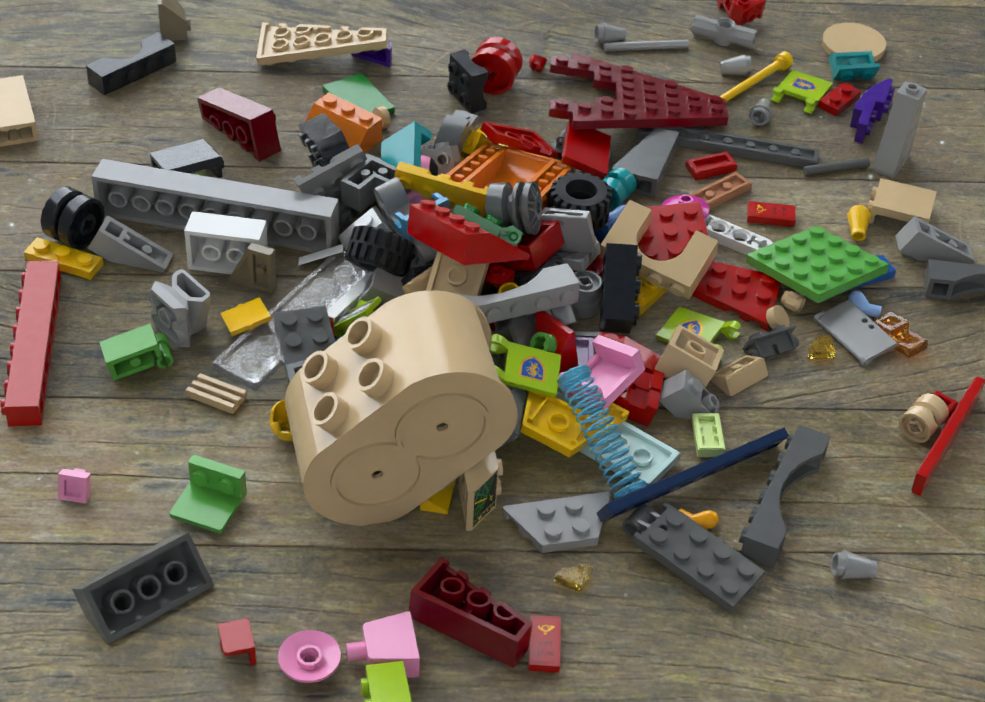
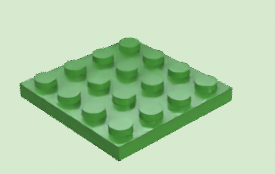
M813 226L803 232L759 248L747 254L746 258L747 264L817 303L888 273L889 264L879 259V257L861 250L860 247L842 240L841 237L835 236L818 226Z

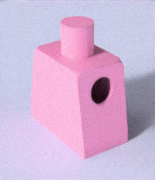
M410 611L366 622L362 625L363 641L346 643L348 662L366 660V665L403 661L406 677H419L420 657Z

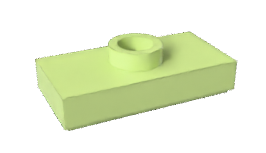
M692 413L691 422L697 457H716L725 453L726 449L719 413Z

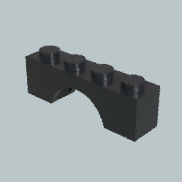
M158 32L141 40L142 49L135 56L126 59L103 57L87 64L88 84L103 95H106L176 62L175 43Z

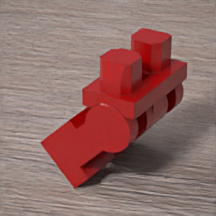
M656 370L652 374L643 372L612 403L630 411L627 419L648 427L658 410L664 373Z

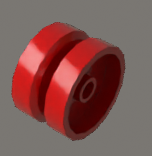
M490 37L482 41L471 59L476 65L488 71V79L483 92L492 95L503 94L510 90L523 64V57L517 46L506 38Z

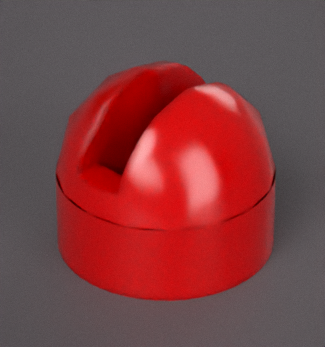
M531 54L529 59L530 69L532 71L536 69V72L542 71L546 66L547 59Z

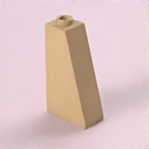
M23 75L0 78V147L39 141L36 122Z

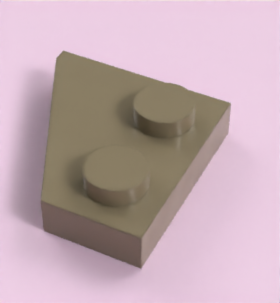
M251 243L228 280L273 294L277 288L275 249Z

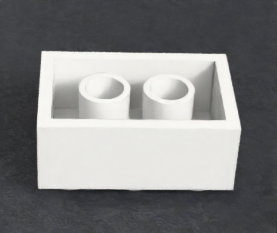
M192 211L184 230L188 269L232 274L251 243L268 247L266 220Z

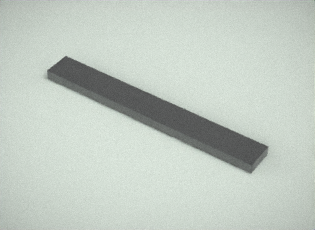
M657 127L638 128L636 139L643 140ZM659 127L679 132L677 146L717 153L728 152L729 155L800 167L817 165L819 149L690 127Z

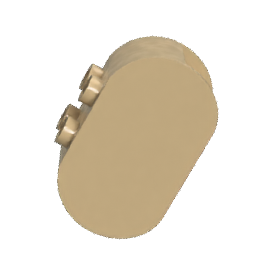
M426 290L408 293L386 302L368 317L356 319L348 327L345 335L324 351H316L306 359L302 368L294 375L287 387L285 407L304 495L307 502L316 512L335 522L356 526L396 520L411 512L509 439L517 424V405L509 388L499 380L489 350L492 340L490 326L486 316L476 304L461 295L446 291Z

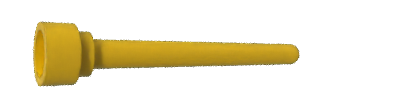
M786 51L781 52L775 57L772 64L720 97L728 102L775 71L787 70L793 65L792 55Z

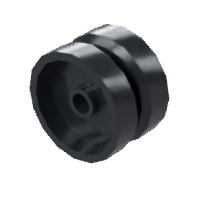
M69 186L61 187L52 193L45 203L40 220L42 231L46 236L61 241L71 248L77 250L84 249L91 244L104 222V206L99 200L83 194Z

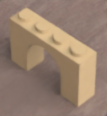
M629 200L600 245L601 258L604 256L607 243L638 245L651 224L652 210ZM696 230L683 252L677 257L666 261L650 259L638 248V254H642V266L639 270V276L647 279L654 286H662L670 290L675 296H683L690 299L716 257L719 241Z

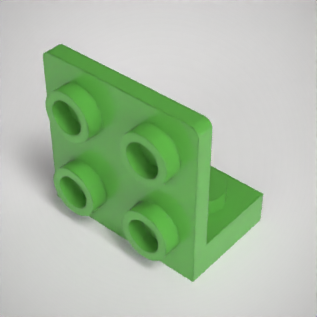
M193 454L188 461L190 482L170 510V518L221 534L247 495L245 470Z

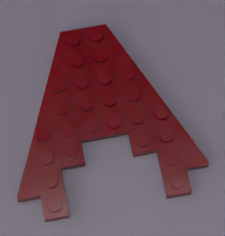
M572 52L571 59L562 55L551 56L550 73L593 79V88L615 91V100L608 96L595 97L594 106L588 102L572 103L562 98L550 99L549 117L571 120V129L727 125L729 116L726 100L720 96L678 85L677 82L672 80L665 81L633 71L634 68L628 65L620 67Z

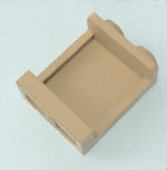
M881 178L878 187L873 186L867 208L871 213L869 223L873 224L876 215L909 222L915 216L929 223L937 191Z

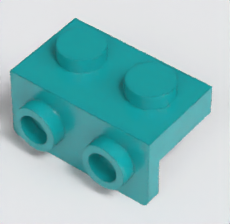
M872 51L830 53L828 57L833 80L849 81L861 78L869 80L874 78L880 69V64L874 63Z

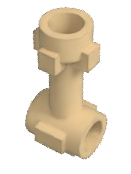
M786 290L781 298V304L794 312H800L806 302L804 295L797 291Z

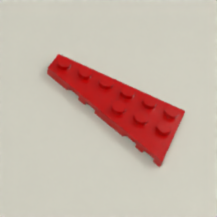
M713 262L692 296L720 310L736 312L740 314L739 318L746 322L753 320L761 324V329L768 332L770 325L767 322L766 312L769 308L775 306L781 282L763 272L727 265L721 262Z

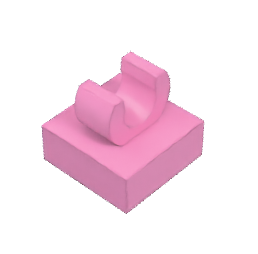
M78 468L74 470L62 469L59 473L58 499L86 504L90 499L91 473Z

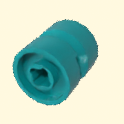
M614 168L602 180L611 188L610 211L622 205L636 189L637 184L634 175L625 168Z

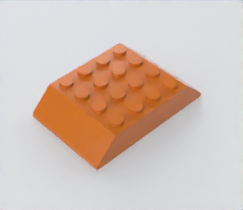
M486 141L446 175L451 176L452 181L461 184L464 180L473 182L475 188L484 190L485 186L489 187L490 183L510 182L514 188L517 182L525 184L526 182L535 181L540 189L543 210L544 207L549 208L550 189L554 180H558V177L566 176L568 173H573L574 168L562 163L560 160Z

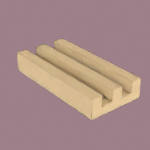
M201 373L197 376V381L194 380L191 383L192 387L186 389V397L234 414L247 398V390Z

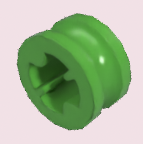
M537 332L530 341V347L555 353L557 341L551 334Z

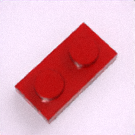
M843 82L819 100L818 108L837 117L860 98L861 90Z

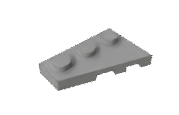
M356 144L334 156L330 164L323 167L317 165L311 169L312 174L304 178L299 175L293 178L302 193L325 196L328 190L340 185V180L367 160V157L359 145Z

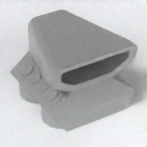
M180 269L172 275V287L155 281L148 292L149 300L153 306L151 319L156 329L165 334L169 341L177 348L190 347L191 335L206 327L211 301L210 292L189 273Z

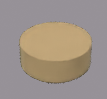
M384 106L374 108L372 114L382 118V129L389 128L391 118L387 108Z
M775 305L767 310V322L772 329L781 325L789 327V317L780 305Z

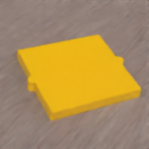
M260 297L244 304H238V306L220 313L231 336L247 330H253L259 325L272 321Z

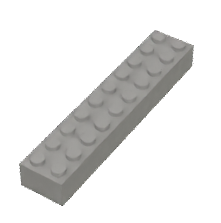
M107 159L101 160L91 176L94 198L99 200L104 206L105 216L185 230L192 211L266 220L268 245L314 253L335 247L339 239V199Z

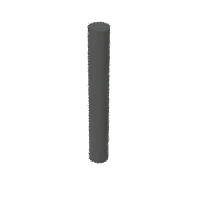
M869 158L804 166L803 174L806 176L869 167L870 160Z

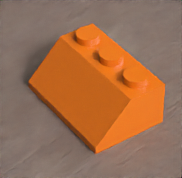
M330 93L314 102L305 120L306 122L324 113L342 130L349 148L358 144L364 154L382 141L381 117Z

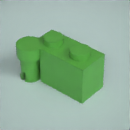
M151 323L100 341L106 364L114 381L155 366L153 355L159 368H166L165 361H167L168 367L174 362L170 353L171 346L168 337L163 333L155 334Z

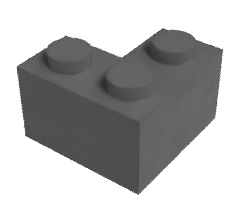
M373 156L369 157L340 180L342 204L359 212L364 211L377 200L374 188L394 178L396 167ZM405 189L406 194L411 191L410 189Z

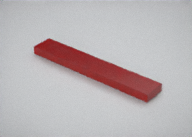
M978 376L973 379L918 469L911 489L912 493L918 496L923 494L978 402L985 379Z

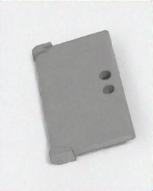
M560 213L542 214V221L559 220L565 244L557 251L600 254L601 247L599 241L595 239L589 216Z
M850 300L826 312L823 310L813 318L817 324L825 328L850 351L864 367L873 363V359L898 346V343Z

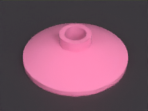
M304 630L292 634L282 643L278 652V662L283 673L289 678L303 683H314L328 678L336 671L341 660V651L336 640L329 634L318 630Z

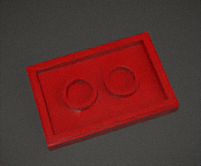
M568 120L561 162L603 180L608 174L611 136L596 129H571V120Z

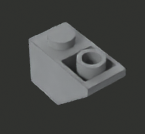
M687 369L664 380L662 383L659 402L675 417L691 419L692 413H718L719 401L717 397L711 394L702 385L700 380L694 377Z

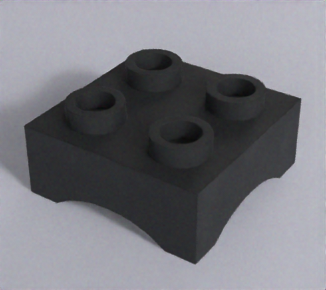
M466 49L451 53L450 63L448 64L449 82L447 87L449 93L471 114L485 110L487 102L484 99L483 90L488 79V71L476 65L470 59L469 52Z

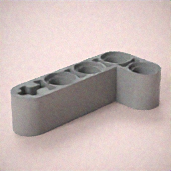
M394 177L374 188V193L381 213L388 225L396 234L404 237L394 227V223L399 220L393 214L401 212L404 216L408 215L410 203L402 183L397 177ZM417 239L410 241L415 246L413 253L424 265L435 259L437 250Z

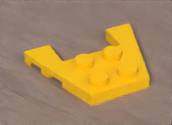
M528 391L521 433L567 457H571L588 446L587 442L589 439L583 437L585 431L580 430L581 423L576 422L577 416L572 414L573 408L569 407L567 402L557 397ZM611 403L607 407L611 410L606 416L596 421L585 423L582 428L588 429L601 419L610 416L614 417V420L606 426L588 431L586 436L592 437L607 426L613 424L619 426L625 422L630 411ZM578 408L575 409V413H580L582 411ZM581 415L578 420L584 421L591 415ZM608 419V420H606V421H604V422H602V423H600V424H598V425H596V426H599V425H601V424H604L605 422L609 421L610 419ZM599 438L592 439L590 444Z

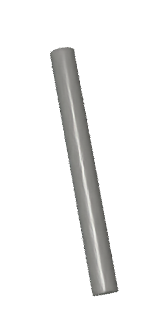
M688 40L604 43L605 52L689 48Z

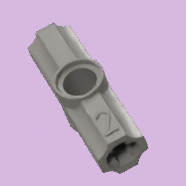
M700 15L695 16L691 28L692 34L714 39L717 45L728 46L734 44L753 49L758 34L757 30L735 25V22L729 18L715 20Z

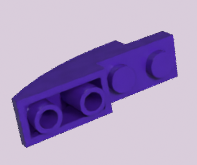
M889 78L872 86L857 101L850 127L857 128L855 142L863 143L865 136H870L875 120L881 121L883 113H888L895 89L891 88L893 79Z

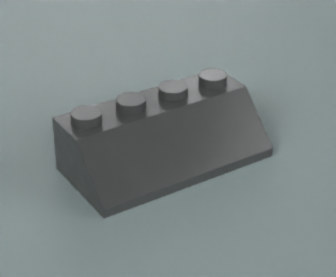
M189 532L177 533L76 586L72 590L86 618L104 641L110 644L208 590L214 584Z

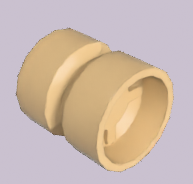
M929 393L922 394L900 417L899 427L909 440L916 443H924L948 419V407L940 397Z

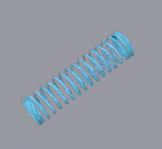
M588 365L577 366L563 373L558 378L557 383L561 391L566 392L565 399L570 400L568 406L573 408L572 414L577 416L576 422L581 423L580 430L585 431L583 437L589 439L587 445L593 447L591 453L597 455L595 461L601 463L599 469L605 471L603 477L608 479L607 485L612 487L611 494L614 495V500H617L647 487L648 484H646V481L641 480L627 485L617 492H613L617 486L637 479L642 473L637 472L625 477L617 484H609L613 478L633 471L638 465L633 464L621 469L612 476H605L609 470L626 465L634 457L628 456L615 462L608 468H601L605 462L624 456L630 449H621L604 460H598L601 454H606L622 447L626 441H617L604 448L601 452H594L596 447L613 442L621 437L622 433L611 434L595 445L590 444L592 439L613 432L617 429L618 425L607 426L592 437L586 436L588 431L599 429L611 423L614 417L610 416L601 419L588 429L582 428L585 423L593 422L606 416L611 409H602L584 421L578 420L581 415L599 410L606 405L607 401L594 403L603 394L595 393L590 395L598 390L599 386H589L594 382L595 378L590 377L592 371H590L591 369ZM588 380H591L589 383H587V384H585V385H583V386H581V387L575 388L576 386L582 384L583 382H586V381H588ZM595 388L594 390L584 395L578 396L589 389ZM581 390L572 398L567 397V394L569 392ZM590 395L589 397L580 401L576 406L571 405L572 400H577ZM595 396H598L597 398H595V399H593V400H591V401H589V402H587V403H584L585 401H587V400H589V399H591V398H593V397H595ZM594 403L580 413H575L576 408ZM602 404V405H600L599 407H597V408H595V409H592V410H590V411H587V410H589L590 408H592V407H594V406H596V405ZM602 412H605L604 414H602V415H600V416H598V417H596V418H593L594 416H596V415H598V414H600V413H602ZM610 419L609 421L605 422L604 424H601V425H599V426H596V425H598V424H600V423H602V422H604V421Z

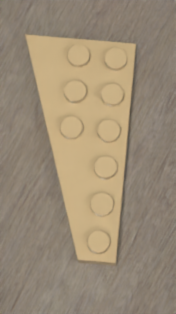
M262 22L256 57L258 66H270L282 62L292 63L304 59L314 60L318 57H336L340 54H357L370 50L379 51L388 47L387 28L362 27L358 31H353L346 26H341L340 30H333L331 26L300 24L292 28L284 23H279L278 27H272L269 23Z

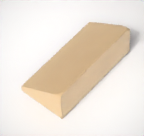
M745 355L716 371L710 381L727 395L733 396L768 376L765 359Z

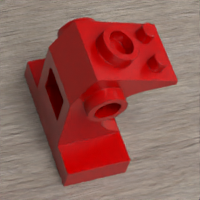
M717 0L719 9L725 8L729 18L738 26L750 23L756 18H762L766 0Z

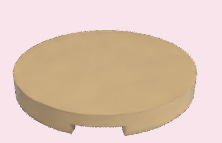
M839 23L828 27L824 31L822 47L828 55L830 53L872 51L874 62L882 58L885 52L886 41L878 31L866 25Z

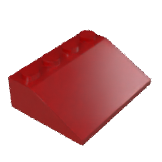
M421 200L419 204H410L407 234L464 266L528 260L530 258V254L480 228L479 224L466 221L464 216L455 215L450 212V209L437 206L435 201Z

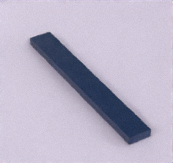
M785 427L607 503L596 514L601 522L610 520L642 504L649 503L770 450L786 440L789 434Z

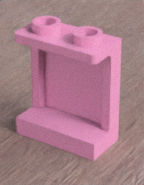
M598 335L592 341L596 354L585 365H588L591 369L590 371H592L590 377L595 378L594 382L589 386H599L598 390L590 395L602 393V397L594 403L607 401L606 405L600 408L606 409L645 371V367L638 349ZM588 380V381H586V382H583L582 384L576 386L575 388L581 387V386H583V385L589 383L591 380ZM595 388L589 389L578 396L584 395L594 390ZM581 390L569 392L567 397L572 398ZM588 395V396H586V397H583V398H580V399H577V400L582 401L583 399L589 397L590 395ZM595 396V397H593V398H591V399L585 401L584 403H587V402H589V401H591V400L597 398L598 396Z

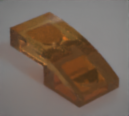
M889 312L873 320L898 343L895 349L906 357L910 358L927 349L928 340L910 331L909 321L899 315Z

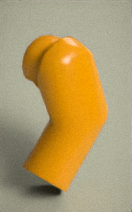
M683 508L679 509L680 512L706 530L715 527L719 522V516L715 511L706 510L692 514Z

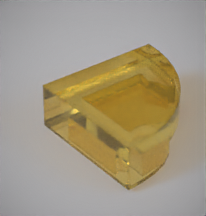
M831 335L820 336L811 343L808 359H834L836 352Z
M579 563L578 566L567 569L562 568L556 573L554 583L581 593L592 574L593 565Z

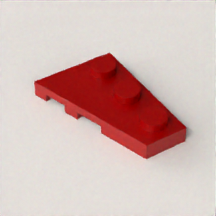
M485 121L480 128L487 136L486 139L491 143L503 144L552 159H557L559 155L534 130Z

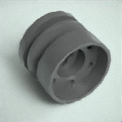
M535 181L526 182L525 184L517 182L513 188L510 182L490 183L485 202L486 218L490 215L502 222L500 227L502 228L513 225L524 235L526 233L528 235H537L542 222V199L538 184Z

